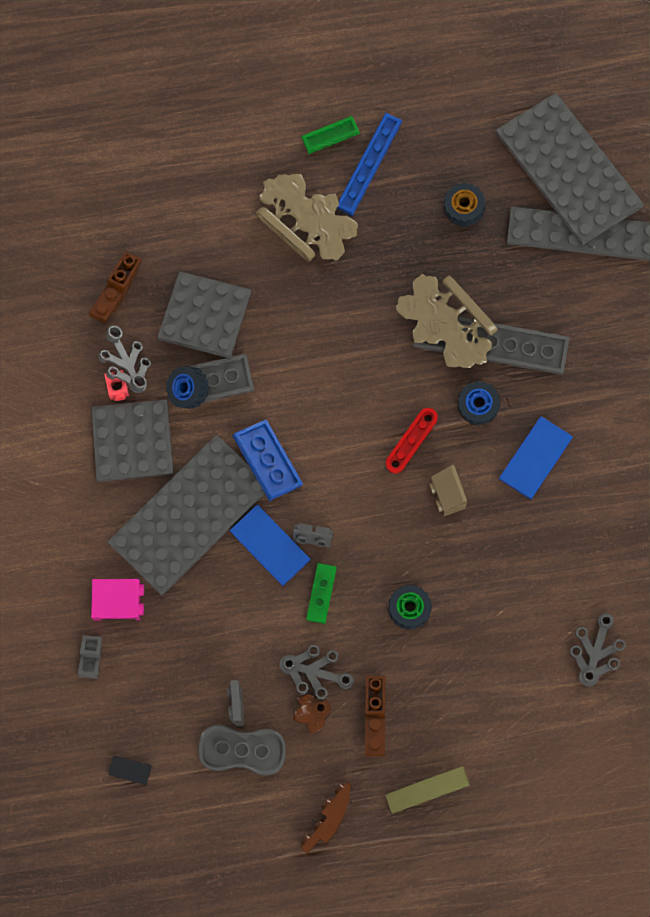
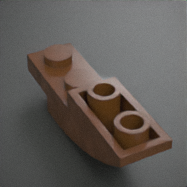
M125 251L107 279L106 287L90 310V317L106 324L113 312L116 313L142 262L141 258Z
M366 676L365 756L385 757L386 676Z
M349 782L345 785L342 783L335 790L337 795L332 800L328 798L322 805L324 810L321 813L327 819L325 821L321 819L315 825L316 831L313 835L308 834L302 840L301 844L303 846L301 849L306 854L313 849L320 839L327 845L339 828L350 798L351 784Z

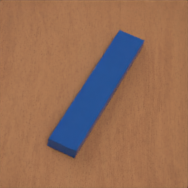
M385 113L338 201V210L351 216L354 215L402 124L401 119Z

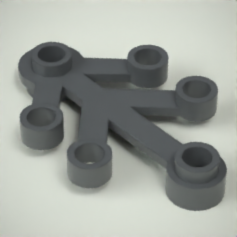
M110 326L105 334L106 339L113 343L120 358L110 354L107 350H102L98 355V359L102 363L110 362L126 370L128 375L111 366L106 371V376L111 380L117 378L127 383L129 388L135 393H142L147 387V381L144 376L151 362L148 358H141L138 362L139 370L136 373L134 365L138 354L143 349L142 344L138 341L133 342L130 346L131 353L128 357L120 341L122 330L118 326Z
M608 613L601 614L597 620L600 628L594 648L587 636L588 631L586 628L579 627L575 632L576 637L580 639L590 657L588 666L581 655L582 649L580 646L575 645L570 649V655L575 658L581 670L579 680L587 687L594 686L598 682L600 675L619 668L620 661L617 658H611L607 664L596 668L599 660L615 652L623 651L626 646L622 639H617L613 645L601 650L607 630L614 623L613 617ZM603 618H608L609 624H604ZM583 630L585 632V636H579L578 631ZM617 642L622 643L623 647L621 649L616 647ZM578 649L579 655H574L572 650ZM616 661L617 667H612L610 662ZM587 673L592 674L593 678L591 680L586 679Z
M316 645L309 646L306 652L296 657L286 655L280 660L279 666L284 674L291 675L297 686V692L301 695L308 692V684L302 682L298 672L306 674L318 700L326 699L327 690L321 686L317 677L338 683L342 690H349L353 686L354 680L350 674L343 673L338 675L320 669L329 663L337 662L338 653L334 650L329 651L327 656L308 666L300 663L309 658L318 657L319 647ZM316 649L317 653L311 654L310 650ZM334 654L336 658L334 660L329 659V655ZM288 661L292 662V663H293V666H292V667H287V666L285 665L286 662H288ZM343 678H348V679H349V683H347V684L343 683V682H342V679H343ZM304 685L306 690L300 691L299 686ZM324 691L325 695L323 697L318 696V692Z

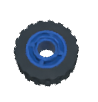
M178 367L172 371L166 383L168 399L176 407L194 409L201 406L208 396L209 382L206 378L207 376L201 369L196 367Z
M476 381L475 383H469L460 392L458 409L465 421L467 420L470 424L485 425L497 416L500 408V397L492 385L486 384L483 381ZM480 399L484 402V405L476 407L474 401Z

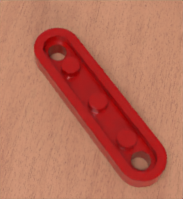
M425 408L421 410L386 460V468L390 473L398 474L404 470L434 428L438 420V415L434 409ZM429 416L432 420L427 422L424 418ZM398 462L399 466L393 467L392 463Z

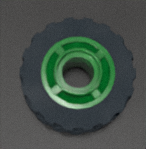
M415 585L399 587L397 591L393 592L388 605L390 619L394 621L395 625L400 626L399 628H405L406 630H415L418 627H422L429 619L432 609L431 599L428 597L427 592L425 593L421 587L418 588ZM408 603L413 604L415 610L407 611L404 606Z

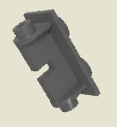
M295 524L293 530L294 542L331 548L333 530L316 526V531L313 532V525Z

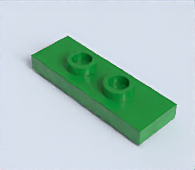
M353 116L302 135L301 139L308 154H311L358 135L359 129Z
M317 564L306 621L326 624L337 567Z

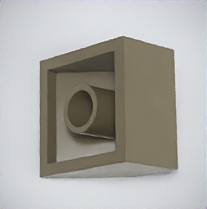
M454 465L431 477L429 487L431 493L437 496L438 500L435 501L436 507L439 512L442 511L443 516L466 509L467 499Z

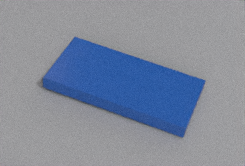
M541 416L499 477V480L531 500L573 436Z
M263 420L233 434L234 440L269 501L303 485L267 420Z
M258 504L230 530V533L282 586L311 561Z

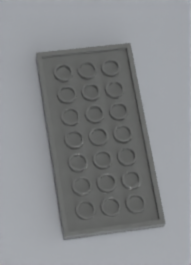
M557 93L496 129L497 136L581 245L589 242L643 207V202Z
M216 435L108 541V544L163 596L265 493L250 466Z

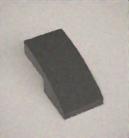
M83 635L78 677L98 679L102 637Z

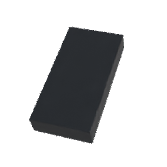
M113 756L108 775L147 785L152 766Z

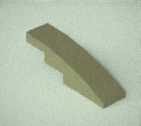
M460 767L396 790L385 796L393 814L470 786L464 767Z

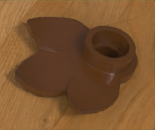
M309 694L302 695L297 698L301 707L296 710L293 720L299 723H308L309 732L313 734L323 728L325 717L329 715L331 706L326 699L318 700ZM320 704L325 707L321 712L317 710V706Z

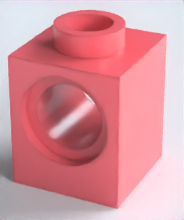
M106 373L104 374L111 400L121 401L130 396L127 383L117 378L111 380L106 376ZM115 384H122V387L119 390L113 389V386Z

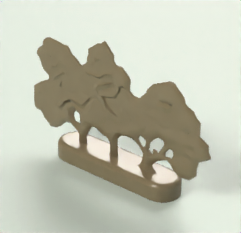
M301 174L278 175L275 179H267L263 182L265 189L260 194V200L264 204L274 205L276 214L273 215L268 209L261 207L256 212V215L306 261L310 262L315 257L314 251L309 247L310 244H317L322 259L329 260L333 258L337 261L345 252L342 239H350L357 236L356 229L358 224L347 215H335V210L339 206L336 193L327 194L326 196L314 194L311 198L305 197L306 183ZM280 200L285 201V208L282 211L280 210L282 207L279 206ZM289 214L296 219V224L291 229L280 221L283 215ZM297 229L309 233L306 242L294 233ZM317 236L320 237L318 241L314 240Z
M424 274L417 277L412 282L414 295L399 297L398 304L396 305L397 312L405 319L418 321V325L413 330L414 343L427 341L429 344H437L440 340L445 341L446 346L443 355L447 367L460 366L470 368L475 363L479 365L486 363V354L492 348V342L485 337H478L477 327H481L488 335H493L498 331L495 324L450 275L443 280V284L448 290L447 293L439 292L436 277H426ZM451 295L462 305L458 310L446 304ZM437 296H441V297H442V298L439 299L438 301L436 300V297H437ZM464 310L474 319L470 326L462 325L458 321V315ZM470 330H472L471 334L473 335V338L469 342L467 340V334Z

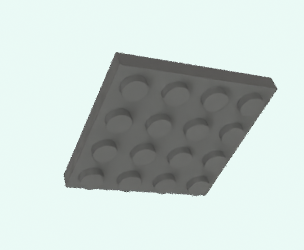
M179 271L158 334V340L231 359L252 293L251 289Z
M167 399L91 407L97 482L174 475Z

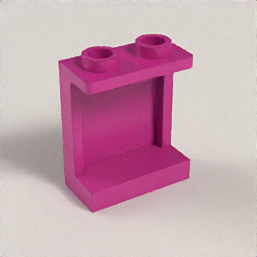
M92 579L91 618L94 621H102V619L140 620V615H144V604H141V596H144V584H141L139 579Z

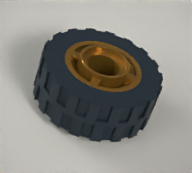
M466 183L456 184V186H452L447 191L444 198V210L448 220H451L453 224L466 227L471 224L474 225L484 214L485 197H483V192L477 186ZM468 203L469 205L467 207H462L460 204Z

